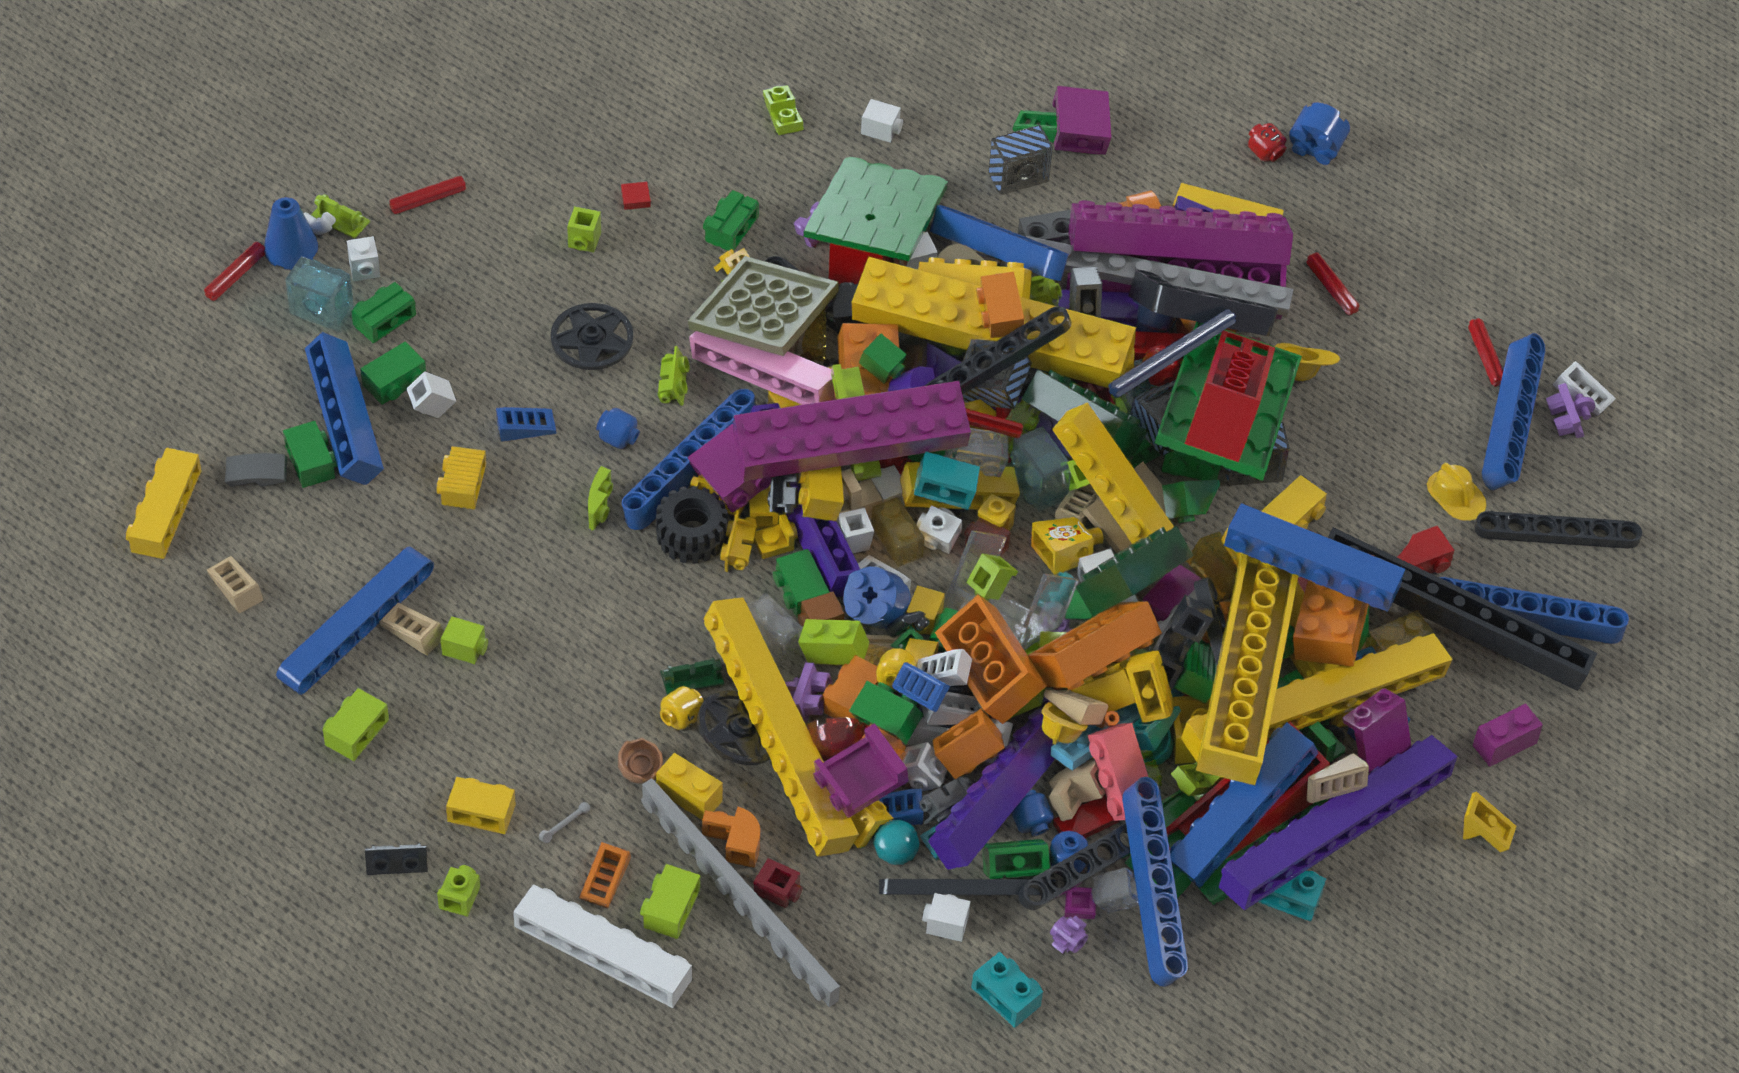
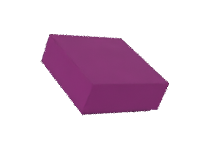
M1075 887L1066 892L1065 917L1069 918L1071 916L1073 918L1076 915L1082 919H1095L1096 889Z

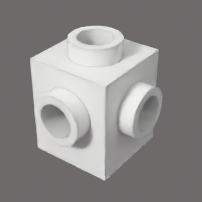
M931 505L928 513L923 512L917 522L916 528H918L919 540L929 549L936 550L937 548L949 554L962 531V520L955 517L946 508L940 507L938 509Z
M928 742L906 747V755L902 762L908 768V782L911 787L921 789L922 791L939 788L945 780L947 769L935 756L934 748Z

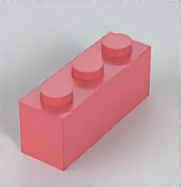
M1132 723L1116 724L1087 735L1090 742L1089 750L1096 761L1099 771L1098 779L1104 787L1108 800L1107 808L1114 821L1125 820L1122 801L1124 791L1141 777H1148Z

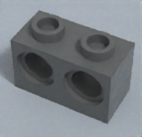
M1071 210L1019 218L1018 234L1025 237L1029 236L1070 244L1071 241L1068 233Z

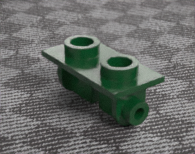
M710 657V660L695 662L691 665L685 664L674 667L670 665L667 666V669L660 671L667 695L682 686L699 690L724 685L721 674V660L714 659V657Z

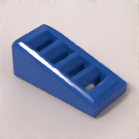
M496 408L501 442L556 434L552 409ZM540 418H545L547 425H541ZM534 419L535 425H530L529 420Z
M908 662L902 665L892 684L893 689L934 712L938 711L950 688L946 683Z
M921 789L892 792L878 800L889 807V814L893 817L892 820H903L910 825H923L924 811L920 807V801L922 800ZM895 805H901V811L896 812ZM908 805H913V809H908Z

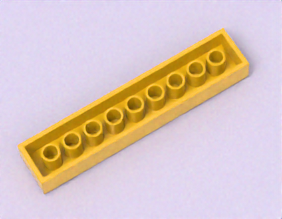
M872 257L868 258L852 300L853 320L868 324H898V332L969 351L972 342L973 352L976 349L977 353L991 342H996L1002 338H990L989 329L983 328L981 312L985 311L984 305L978 304L976 288L981 286ZM1020 297L1024 324L1050 308L1056 307ZM1066 309L1072 321L1070 329L1020 360L1028 358L1030 362L1024 364L1025 366L1047 372L1051 369L1062 376L1065 375L1069 378L1109 388L1108 385L1112 381L1125 374L1135 343L1136 327ZM1058 316L1054 318L1051 324L1058 325L1062 323L1064 317ZM1040 331L1031 332L1027 339L1033 340L1040 335ZM979 340L986 341L979 347L976 344ZM1008 346L1004 349L1003 354H1005L1015 346Z
M1243 553L1240 554L1196 771L1255 785L1263 763L1298 575L1291 574L1268 563H1263Z

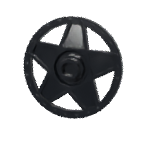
M601 303L579 304L565 310L554 321L551 328V345L556 355L570 366L584 370L604 369L617 364L629 353L633 344V328L628 318L612 306ZM585 311H600L606 314L594 319ZM569 318L572 329L557 334L559 327ZM621 322L627 331V341L614 333ZM562 349L578 350L580 361L568 356ZM601 352L616 354L609 359L597 362Z
M719 691L705 699L698 711L697 723L700 734L713 751L721 757L741 765H759L770 760L768 753L760 756V736L749 718V713L743 701L739 698L738 691ZM737 699L740 701L732 708L718 700ZM706 712L717 723L710 732L705 721ZM722 746L737 749L741 755L734 754Z

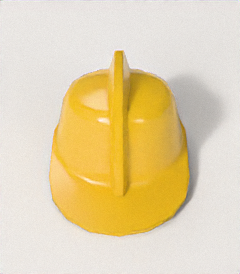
M1278 343L1275 345V347L1302 356L1295 376L1296 381L1310 380L1316 376L1322 365H1333L1340 361V357L1337 354L1327 350L1306 348L1290 343Z
M1445 462L1438 472L1429 477L1427 482L1428 492L1453 518L1471 521L1476 519L1479 513L1485 511L1486 499L1479 488L1473 483L1470 472L1463 466L1449 465Z
M1052 702L1045 704L1041 711L1043 714L1042 730L1048 737L1053 739L1054 745L1058 742L1067 744L1075 742L1088 727V725H1079Z

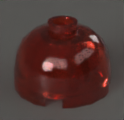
M826 718V724L818 726V720L812 721L807 725V729L823 762L860 741L865 734L866 723L863 722L859 726V720L854 718Z

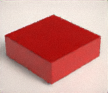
M647 181L621 184L624 210L651 207Z

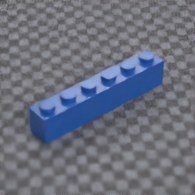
M321 332L305 348L338 470L341 477L367 485L384 470L349 346L346 341Z
M1242 503L1228 527L1224 546L1236 552L1246 554L1263 563H1268L1387 612L1400 588L1405 569Z
M1287 722L1282 728H1277L1271 734L1269 743L1265 747L1263 763L1256 784L1251 785L1231 780L1229 783L1230 787L1224 794L1218 795L1213 799L1209 806V811L1202 818L1199 817L1192 823L1189 829L1190 832L1183 840H1178L1171 847V863L1183 871L1190 881L1200 888L1319 754L1314 743Z

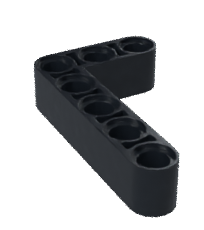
M1139 269L1135 270L1128 295L1155 313L1205 323L1224 310L1229 309L1236 315V322L1228 327L1229 329L1263 336H1271L1278 311L1277 308L1266 304L1176 286L1157 274Z

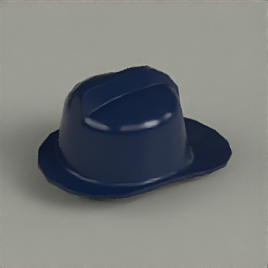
M1132 300L1138 304L1136 325L1140 331L1165 333L1174 327L1178 318L1155 313Z

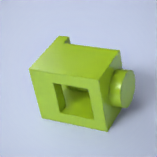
M982 553L966 583L975 590L974 594L976 596L979 594L987 601L990 599L999 600L1012 576H1016L1018 571L1002 557Z
M461 865L458 869L450 867L442 888L437 893L439 909L468 917L480 889V876L476 874L473 868L466 865Z

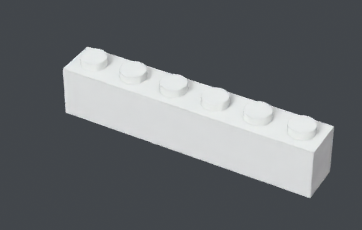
M533 884L514 910V926L671 1008L675 1006L692 980V965L683 957L673 956L663 951L657 944L653 942L647 943L637 938L630 930L620 929L610 924L606 918L590 914L577 903L567 902L557 897L550 889H542Z

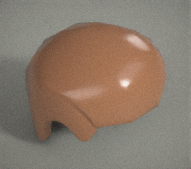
M644 738L632 741L627 740L618 753V768L623 777L633 783H645L651 778L654 780L656 773L663 766L661 751L656 744Z

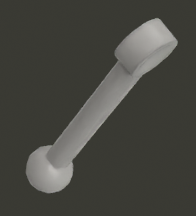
M582 802L579 805V809L549 831L543 830L539 834L540 841L549 843L552 835L579 815L588 813L590 805L587 802Z

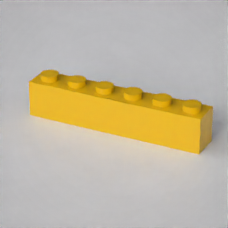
M1088 402L1068 410L1052 430L1131 543L1143 537H1148L1149 534L1162 527L1166 531L1173 528L1174 526Z

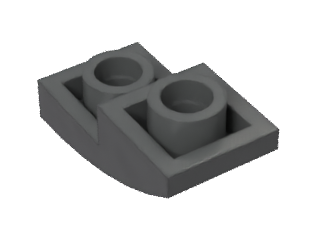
M271 453L226 457L225 483L233 487L256 482L260 487L286 482L288 457L285 454Z

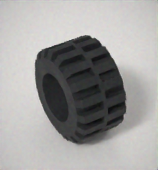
M692 486V489L681 487L678 492L673 490L669 492V497L664 496L662 498L661 505L657 507L656 535L658 545H661V550L664 553L669 552L670 558L675 560L679 557L682 563L692 560V564H696L702 558L706 562L710 560L711 554L716 557L720 553L723 543L726 544L728 512L725 509L724 501L719 500V495L716 493L710 494L709 489L703 488L699 490L698 486ZM687 521H697L704 525L688 528L680 524Z

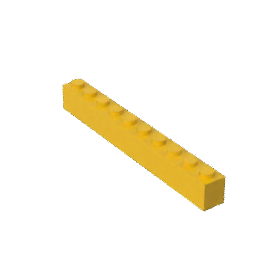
M744 598L713 601L704 617L705 627L715 642L716 650L721 655L726 665L727 673L738 690L739 698L743 701L749 713V718L760 736L761 744L766 749L772 761L773 769L777 772L783 784L784 792L789 797L795 809L796 817L807 834L809 844L813 847L817 857L849 851L859 834L851 817L847 818L842 810L838 812L829 799L830 792L826 787L821 789L814 779V761L818 758L822 762L823 760Z
M1433 633L1424 637L1417 636L1410 642L1399 646L1397 644L1392 645L1385 651L1376 654L1369 653L1362 659L1355 661L1353 667L1339 665L1337 668L1329 671H1319L1312 677L1303 680L1296 679L1276 690L1267 741L1271 734L1277 728H1282L1286 722L1289 723L1291 721L1299 730L1316 722H1321L1354 710L1383 688L1398 694L1443 678L1453 659ZM1207 714L1191 717L1186 722L1181 737L1196 762L1199 757Z

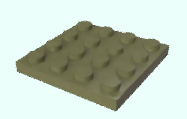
M744 256L688 320L689 329L784 356L838 293L839 284L834 280Z

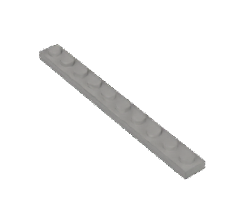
M1026 236L1068 253L1064 272L1070 273L1072 268L1097 267L1100 279L1131 285L1135 270L1139 269L1157 274L1176 286L1266 304L1277 308L1278 315L1288 316L1293 295V289L1115 253L1073 251L1070 244Z
M652 778L642 784L643 798H641L645 809L649 813L654 812L660 818V824L663 829L669 834L672 832L677 837L681 849L686 854L691 853L695 857L699 869L704 874L709 873L713 877L720 893L730 896L738 913L742 916H748L756 933L761 937L765 936L771 942V947L779 958L784 957L790 963L793 974L800 980L803 978L809 984L812 995L818 1001L823 1000L828 1007L838 1002L840 986L660 786Z

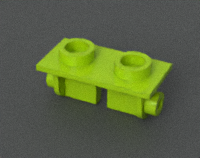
M326 194L318 195L315 198L314 203L317 205V209L311 216L317 219L321 218L325 212L330 213L336 219L332 228L354 239L370 223V220L362 216L360 211H354L344 205L341 206Z
M677 346L674 347V355L666 354L661 360L660 377L664 380H659L657 396L662 403L667 404L671 400L676 399L683 406L684 395L688 390L686 376L687 372L690 371V364L688 358L683 356Z

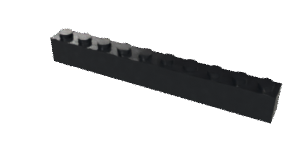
M1332 527L1328 536L1329 539L1405 569L1400 588L1393 600L1394 604L1576 691L1580 689L1589 674L1597 652Z

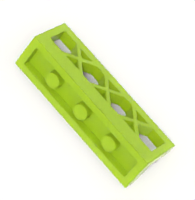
M841 364L832 365L831 379L836 400L865 395L859 366L841 369ZM879 460L850 465L857 481L877 478L882 475Z

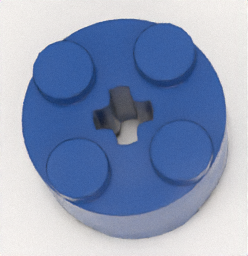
M1317 102L1309 107L1306 105L1289 132V138L1293 145L1291 149L1298 155L1305 156L1309 154L1314 156L1319 163L1328 165L1337 156L1350 132L1349 122L1347 119L1343 122L1339 117L1340 112L1327 104Z
M865 567L852 572L848 577L844 590L846 613L854 620L878 629H886L896 618L906 614L911 602L910 590L901 577L879 567Z

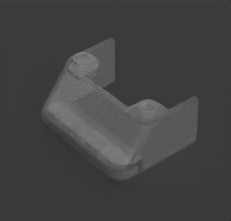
M971 531L946 595L945 608L960 611L977 596L974 594L975 590L966 582L982 553L1000 556L1006 541L1005 536ZM1043 574L1030 610L1003 593L999 600L990 599L988 602L998 609L1022 648L1026 650L1040 640V631L1052 632L1062 624L1078 580Z

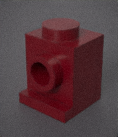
M769 858L754 880V892L759 897L784 908L788 906L790 901L796 903L803 889V886L800 885V872Z

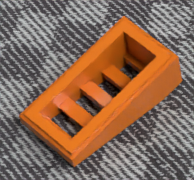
M601 842L579 898L609 908L630 862V852ZM605 858L619 862L618 866L604 862ZM603 868L615 873L612 877L599 871ZM599 878L610 882V886L607 887L596 883L595 879ZM591 888L605 892V898L589 893Z

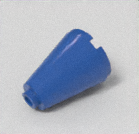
M284 197L276 200L272 205L264 242V253L272 265L282 266L288 270L302 268L310 264L316 252H318V241L299 203L293 198Z

